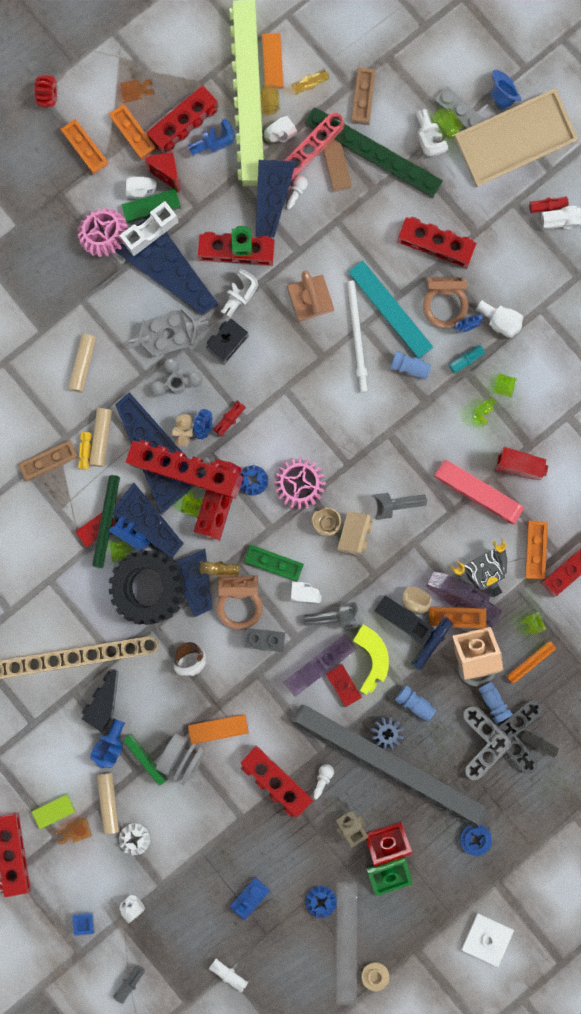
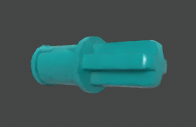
M478 345L467 353L463 352L461 357L449 363L451 371L456 374L466 366H471L472 362L485 354L483 347Z

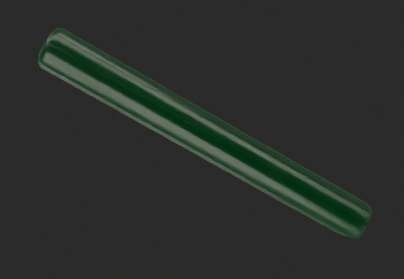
M110 475L108 479L92 566L95 568L104 567L110 535L109 529L112 525L120 477L117 475Z

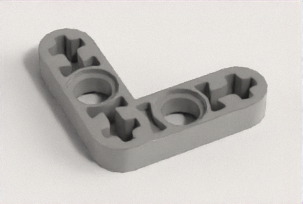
M472 706L464 711V719L488 743L467 765L465 770L469 779L478 780L510 748L511 740L480 708ZM470 711H476V717L479 720H482V718L485 719L478 725V727L476 726V724L479 722L476 719L469 718L471 716V714L469 713ZM485 723L492 726V732L489 735L482 731ZM498 739H505V747L501 746L496 751L490 748L491 745L495 748L499 744ZM486 751L493 754V760L490 763L483 759V754ZM480 763L486 766V768L482 766L478 769L479 775L471 774L473 771L471 767L475 768Z

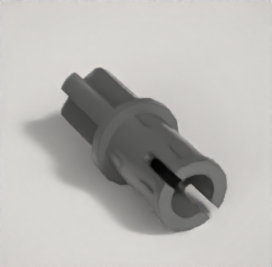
M135 966L129 976L122 980V985L113 995L117 1002L123 1004L132 990L136 989L135 985L145 973L141 966Z

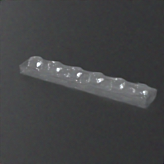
M337 882V1005H357V882Z

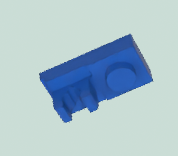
M126 517L119 518L117 524L109 529L111 533L139 551L147 549L150 544L143 534L132 532L135 526L134 522L129 523L128 527H124Z
M255 877L232 903L230 908L245 920L270 892V889Z

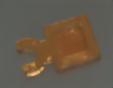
M138 79L120 83L124 103L142 100L141 94L148 96L154 94V89H146L147 86L153 85L151 79L145 80L142 84H139Z
M87 817L68 823V830L59 829L55 832V834H64V840L58 842L60 845L66 843L69 838L75 843L93 836Z

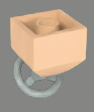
M491 627L453 636L454 650L458 660V672L465 683L475 687L484 686L492 681L496 673L503 671L501 652ZM487 676L485 679H483V680H481V681L471 680V679H475V678Z

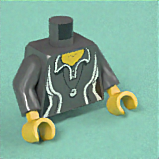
M501 538L502 543L498 546L493 541L495 549L463 565L460 561H457L459 564L457 569L451 565V570L456 573L464 586L479 592L488 588L493 598L503 593L497 583L504 579V575L507 573L508 559L505 550L507 544L503 538Z

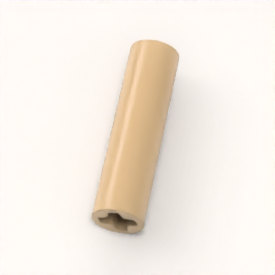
M81 335L68 387L69 390L83 393L96 342L95 336Z
M97 408L89 462L91 466H105L112 410Z
M112 773L98 774L97 782L103 833L119 832L113 775Z

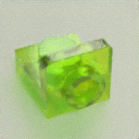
M450 108L439 109L433 115L434 119L431 121V123L438 124L439 128L448 138H452L464 125Z
M490 397L472 411V419L478 426L485 427L488 424V421L482 414L484 413L486 416L494 410L493 406L497 402L493 397Z

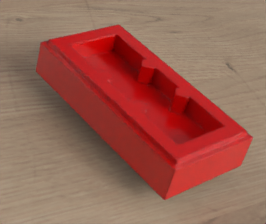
M102 513L75 531L86 547L97 541ZM112 519L111 527L117 524L114 519Z
M343 664L326 673L345 707L362 698Z

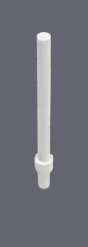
M352 280L347 283L357 361L356 377L359 378L360 392H367L366 377L368 374L364 364L355 281Z

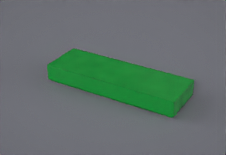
M176 189L122 204L127 224L150 217V212L164 201L172 210L181 208Z
M251 544L244 559L246 564L298 582L304 566L303 563Z
M133 734L127 736L124 739V743L155 782L161 786L168 778L156 770V763Z

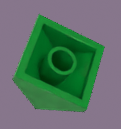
M405 857L374 866L373 864L366 867L376 897L413 884Z

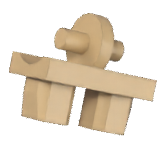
M181 414L176 419V426L172 432L173 436H177L176 446H188L190 437L194 434L193 420L188 414Z

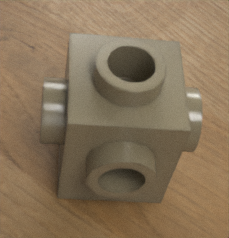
M353 810L336 820L339 825L337 829L342 840L346 838L351 847L368 838L363 828L366 826L361 815L357 817Z

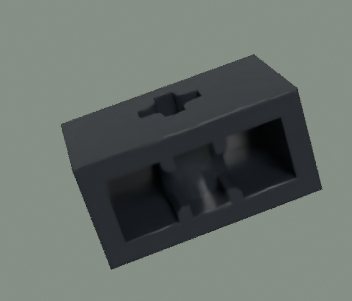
M232 318L228 322L225 320L220 325V331L217 335H212L206 343L208 344L206 346L207 351L224 365L249 337L248 332ZM223 338H225V339H228V338H229V339H230V342H229V343H228V342H225V343L223 344Z

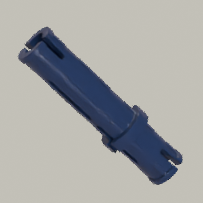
M443 616L414 660L411 661L412 665L415 664L414 667L421 670L439 643L445 640L444 636L454 624L452 621L449 622V618Z

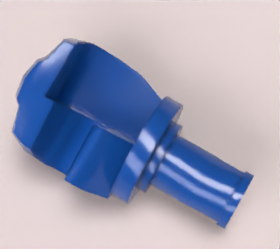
M226 118L222 119V132L218 138L215 137L213 127L210 130L209 136L206 131L202 132L204 135L202 136L203 139L188 145L192 156L206 149L211 150L213 153L231 145L234 142L235 134L230 122Z
M114 718L108 735L101 734L100 740L96 743L90 754V760L98 767L112 768L115 765L122 749L123 743L119 742V736L125 722Z

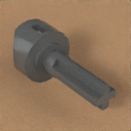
M388 492L372 495L377 503L376 520L392 518L393 510L427 506L428 502L425 494L391 499Z
M356 602L340 604L339 612L304 615V626L340 622L343 629L358 628L356 619H354L358 611Z

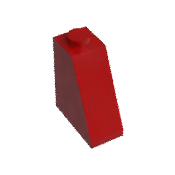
M503 447L498 454L495 471L541 480L548 472L547 459Z

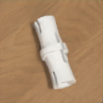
M215 959L209 970L221 977L225 984L226 982L229 983L240 993L248 984L247 981L234 973V969H229L218 959Z

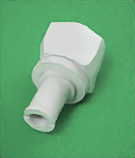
M426 109L422 110L423 116L421 111H418L416 116L421 128L417 131L424 154L431 157L448 151L446 141L433 143V141H442V134L438 133V124L431 123Z
M239 269L237 276L243 283L244 288L239 290L232 283L233 291H227L229 300L220 311L229 318L232 317L239 304L246 305L259 285L257 279L243 269Z
M483 300L476 308L477 312L490 318L489 325L497 333H502L504 336L512 338L521 331L524 317L519 312L504 308L503 306L495 309Z

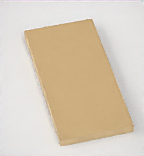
M556 88L454 135L476 187L578 140Z

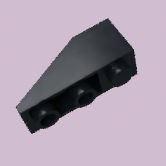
M386 595L374 610L421 645L434 629L424 620Z
M116 669L106 673L103 678L105 683L101 688L98 687L92 695L94 700L91 704H87L82 711L83 717L81 719L100 732L104 731L114 715L119 671Z

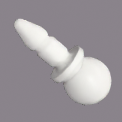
M297 176L294 179V186L291 187L293 192L287 203L288 210L294 206L299 194L303 195V190L308 187L306 177Z
M324 764L319 768L314 799L319 798L325 784H329V779L334 775V769L329 764Z

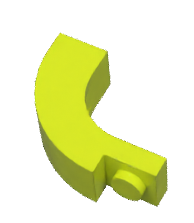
M362 625L352 642L364 648L371 657V671L359 690L367 695L368 692L372 693L377 686L376 678L384 682L389 668V657L386 646L379 635L369 627Z

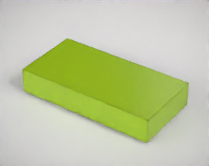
M66 794L32 811V814L39 829H42L76 812L69 795Z

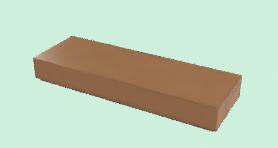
M357 67L351 123L369 125L376 69Z
M327 136L321 137V141L325 140ZM333 139L323 152L333 192L352 188L342 144Z
M69 440L19 463L18 466L25 481L28 482L77 459L78 455L72 442Z

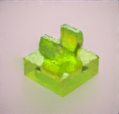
M498 373L493 393L512 397L517 378Z
M190 493L189 496L185 495L180 512L198 518L203 497L200 496L199 500L192 498L193 493Z
M125 541L110 543L112 562H118L122 558H127V555L131 553L130 544Z
M539 612L526 616V619L520 622L521 625L527 623L530 627L529 630L524 632L525 634L532 633L534 635L546 630Z

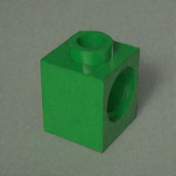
M237 226L235 229H232L233 256H252L251 228ZM245 237L247 241L240 244L237 242V239Z

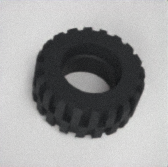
M145 550L137 551L136 553L128 554L127 558H122L118 562L119 566L114 567L112 570L114 576L109 579L112 589H108L109 594L113 595V599H111L112 605L117 606L116 611L119 615L123 614L124 619L127 621H133L134 624L139 625L161 623L173 617L172 614L177 613L180 609V603L184 602L183 592H186L187 588L183 584V581H186L185 575H181L180 571L182 569L180 565H176L175 560L172 557H167L165 553ZM144 569H151L157 572L163 583V593L160 600L151 606L140 604L133 594L134 578Z

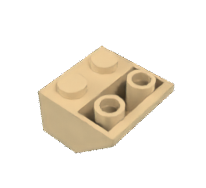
M348 511L337 550L360 556L361 552H365L368 543L365 536L370 534L373 521L370 520L371 515Z

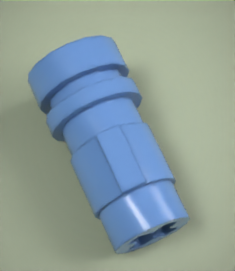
M396 351L390 369L395 371L398 369L401 373L404 371L418 378L427 379L431 365L425 363L424 360L416 357L410 358L407 354L402 355V352Z
M492 682L479 688L484 702L491 711L490 715L494 716L495 724L513 715L510 709L506 708L508 705L504 704L501 695Z
M407 685L401 689L395 698L396 702L402 703L404 708L408 707L414 714L426 722L436 712V709L430 705L431 703L423 697L417 696L414 690L411 691V688Z

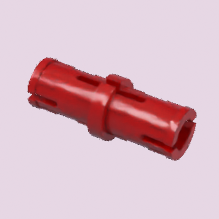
M567 196L552 199L547 197L545 200L529 202L531 214L553 211L569 206Z
M237 400L232 408L223 414L222 420L213 430L223 437L232 424L235 425V420L246 407Z

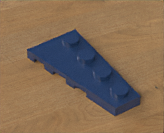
M258 160L256 237H275L297 161Z
M133 483L116 505L113 515L118 519L126 517L124 521L126 525L134 522V531L143 534L146 540L169 557L174 558L184 543L138 486Z

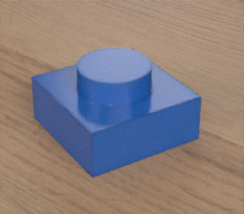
M93 913L73 915L74 936L95 933Z

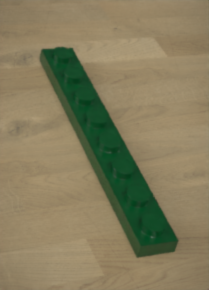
M314 107L305 121V125L315 130L328 114ZM334 119L331 121L330 125L332 127L339 126L340 121ZM344 124L343 130L334 138L346 149L434 198L443 183L442 179Z

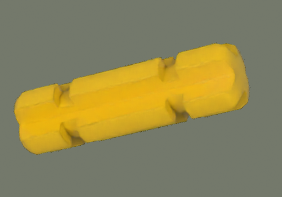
M81 432L80 440H82V443H80L79 458L81 460L78 461V468L89 469L90 461L88 459H90L91 443L89 442L92 441V434Z

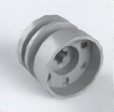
M175 733L162 754L156 770L165 775H168L172 769L176 770L173 779L176 781L180 774H183L184 776L180 784L185 786L193 778L200 766L205 749L200 747L198 752L194 754L193 751L196 744L193 743L188 750L185 749L187 739Z

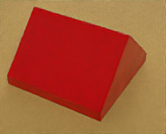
M170 152L146 157L145 163L148 172L172 189H176L179 193L181 188L174 153Z
M402 822L366 833L368 835L366 841L374 866L413 854Z

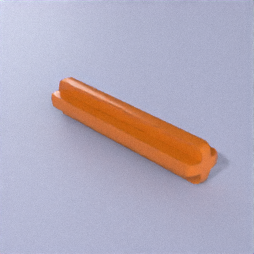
M551 641L547 642L507 675L508 680L512 684L516 683L556 650L555 645Z

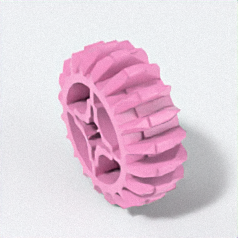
M106 207L103 211L98 208L95 213L91 210L90 216L85 215V221H80L81 226L78 227V238L86 252H90L93 256L97 254L101 258L103 254L107 257L110 252L115 254L117 248L121 250L120 244L124 243L120 235L128 229L125 218L119 212H116L113 208L110 211Z
M299 457L298 463L295 464V460L292 458V465L289 466L287 462H284L286 469L278 468L282 475L275 474V477L280 479V481H274V485L280 486L275 489V492H282L278 498L279 500L284 497L286 498L283 502L284 505L291 501L290 508H293L295 503H298V509H301L302 503H304L305 508H309V501L312 505L316 504L313 499L314 497L318 500L321 499V496L317 493H324V489L319 486H325L326 482L319 480L325 476L324 474L318 475L321 471L320 467L315 470L313 469L316 465L315 462L309 466V459H306L305 464H303L302 458ZM294 469H301L296 477L286 476ZM307 471L314 476L316 486L305 479ZM303 475L302 480L303 484L305 485L303 487L301 486V488H298L297 491V484L295 483V481L301 479V476ZM284 481L294 487L292 496L286 492ZM303 490L313 491L305 498H298Z

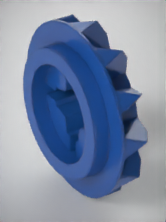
M482 315L465 318L455 324V332L464 333L479 327L484 319Z
M207 409L200 410L195 417L193 430L197 439L203 440L211 432L213 417L211 411Z
M251 465L246 466L241 471L240 475L243 477L240 489L244 493L255 496L265 491L268 486V475L262 467ZM257 474L256 480L260 485L253 483L248 487L250 480L246 476L253 477Z
M469 825L461 833L460 842L462 848L468 854L480 856L490 849L492 836L483 825H480L479 828ZM470 833H473L475 836H481L479 839L481 847L476 843L470 844L473 840Z
M316 886L308 892L305 905L308 912L315 918L328 917L336 909L337 899L330 888ZM315 896L319 897L320 899L326 898V901L324 902L326 905V909L321 905L319 907L314 908L318 903L316 900L317 898Z

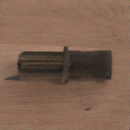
M526 729L520 738V741L534 747L535 751L539 750L552 758H555L559 751L558 747L543 740L544 737L540 738Z

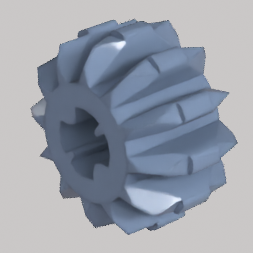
M382 717L381 721L383 724L380 725L376 721L375 725L379 728H371L372 732L377 733V735L371 736V739L379 738L375 745L379 746L383 742L382 749L386 750L387 744H389L390 750H393L392 743L394 742L399 746L400 743L396 739L404 738L403 735L398 734V732H402L404 729L402 727L396 729L400 722L396 721L392 725V717H389L388 723ZM387 728H390L392 736H388V738L385 739V735H382V732L387 731Z

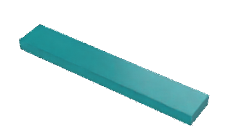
M361 261L348 271V274L416 358H422L434 348L364 261Z

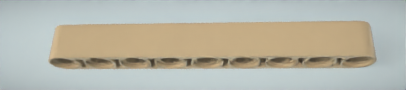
M147 636L0 661V679L150 655L158 651L159 642L156 638ZM148 640H153L155 643V647L151 651L145 648V643ZM129 643H133L136 647L133 654H128L126 651ZM111 646L116 648V655L114 657H109L107 654V650ZM92 649L97 652L95 660L88 658V653ZM71 653L78 655V660L74 664L69 661ZM52 656H57L59 659V663L55 667L50 664ZM34 659H37L40 663L39 668L36 670L31 667V662ZM15 662L20 664L18 673L12 671V665Z

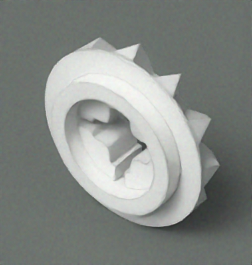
M137 823L125 826L119 835L120 847L125 853L130 855L142 854L150 844L148 830L143 825ZM131 831L135 837L142 836L137 841L138 847L133 842L127 843L131 839Z

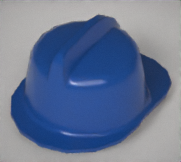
M494 70L492 76L495 84L491 96L496 105L501 110H504L515 101H521L522 98L510 77L500 70Z

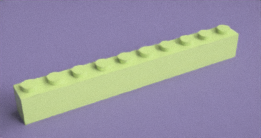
M255 0L233 1V8H230V20H234V26H230L231 37H235V43L231 44L232 55H236V61H232L233 73L237 74V79H233L234 91L238 93V97H234L235 108H238L239 115H235V124L239 126L240 132L236 133V143L240 144V151H237V162H241V169H238V180H242L243 186H257L258 160H264L256 7Z

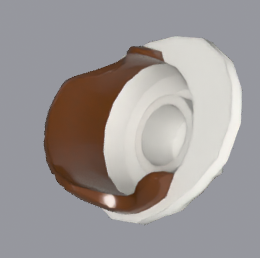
M186 642L180 645L176 650L174 661L176 673L185 676L199 674L205 666V652L194 642Z

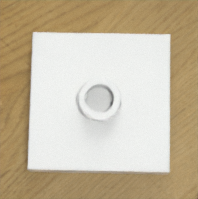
M477 913L461 950L499 967L514 930Z

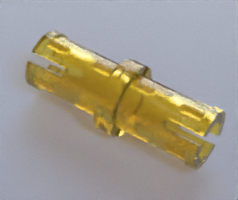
M324 68L312 75H306L300 81L292 83L291 87L294 94L298 95L329 80L328 72Z
M202 561L200 565L203 566L199 567L200 574H216L218 577L222 575L238 576L239 573L237 572H240L239 564H226L222 561H217V563Z

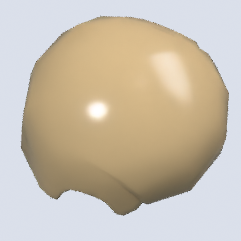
M327 507L316 510L311 519L313 528L322 536L336 534L342 525L340 514L335 509Z
M407 587L402 597L404 607L413 614L420 615L428 611L432 597L427 592L417 587Z

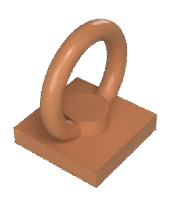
M305 270L301 273L302 281L287 285L298 322L334 311L323 274L311 278L309 272Z
M426 277V286L430 290L423 301L425 317L436 327H454L456 323L465 318L468 311V299L462 290L467 289L466 279L464 277ZM437 293H455L458 296L461 308L455 318L442 321L432 314L430 308L431 300Z
M258 576L220 577L218 587L220 597L217 601L216 609L222 623L235 630H244L254 626L259 621L263 611V604L258 595ZM249 596L254 601L255 612L245 622L232 621L225 614L224 605L229 597L240 599Z

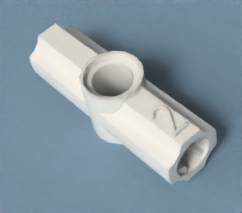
M567 206L561 210L542 212L541 224L543 229L559 227L573 229L581 225V208H578V206Z

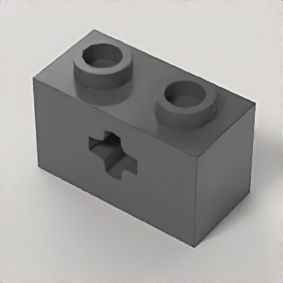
M246 628L244 648L283 652L285 632Z

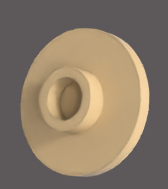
M370 963L362 971V982L367 989L380 991L389 982V972L381 963Z

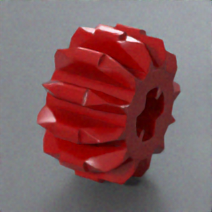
M38 76L34 83L35 102L38 106L44 108L53 107L58 99L57 81L54 76Z

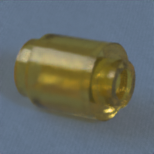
M265 85L261 91V109L268 115L276 114L280 110L279 90H277L275 85Z

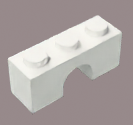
M165 201L150 212V217L139 226L134 224L120 235L122 242L133 256L178 223L177 215Z

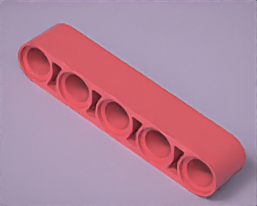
M339 113L329 114L284 160L300 161L299 167L294 168L290 184L343 130L344 121ZM334 119L340 120V124L337 127H332L330 123ZM326 133L327 137L325 140L320 141L317 139L318 134ZM307 146L314 148L311 154L304 153V149Z
M443 460L434 475L437 480L510 524L515 525L524 510V507L447 460Z

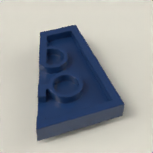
M203 549L175 562L182 569L180 571L181 575H185L186 581H183V584L187 588L186 592L183 593L194 617L213 609L206 549Z

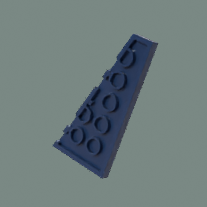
M148 218L145 219L144 221H142V222H141L140 224H138L137 226L143 224L146 220H148ZM167 232L135 256L131 254L124 244H120L121 250L118 248L115 250L124 260L130 262L138 270L169 290L170 293L180 298L202 316L218 306L214 297Z
M130 392L115 404L131 444L132 441L139 443L140 440L151 443L150 446L157 448V445L168 448V452L173 454L175 451L182 452ZM153 453L148 454L147 461L153 458ZM170 458L165 460L164 467L170 464ZM188 464L182 466V473L187 471ZM143 470L161 515L195 487ZM200 472L199 478H203L204 476Z

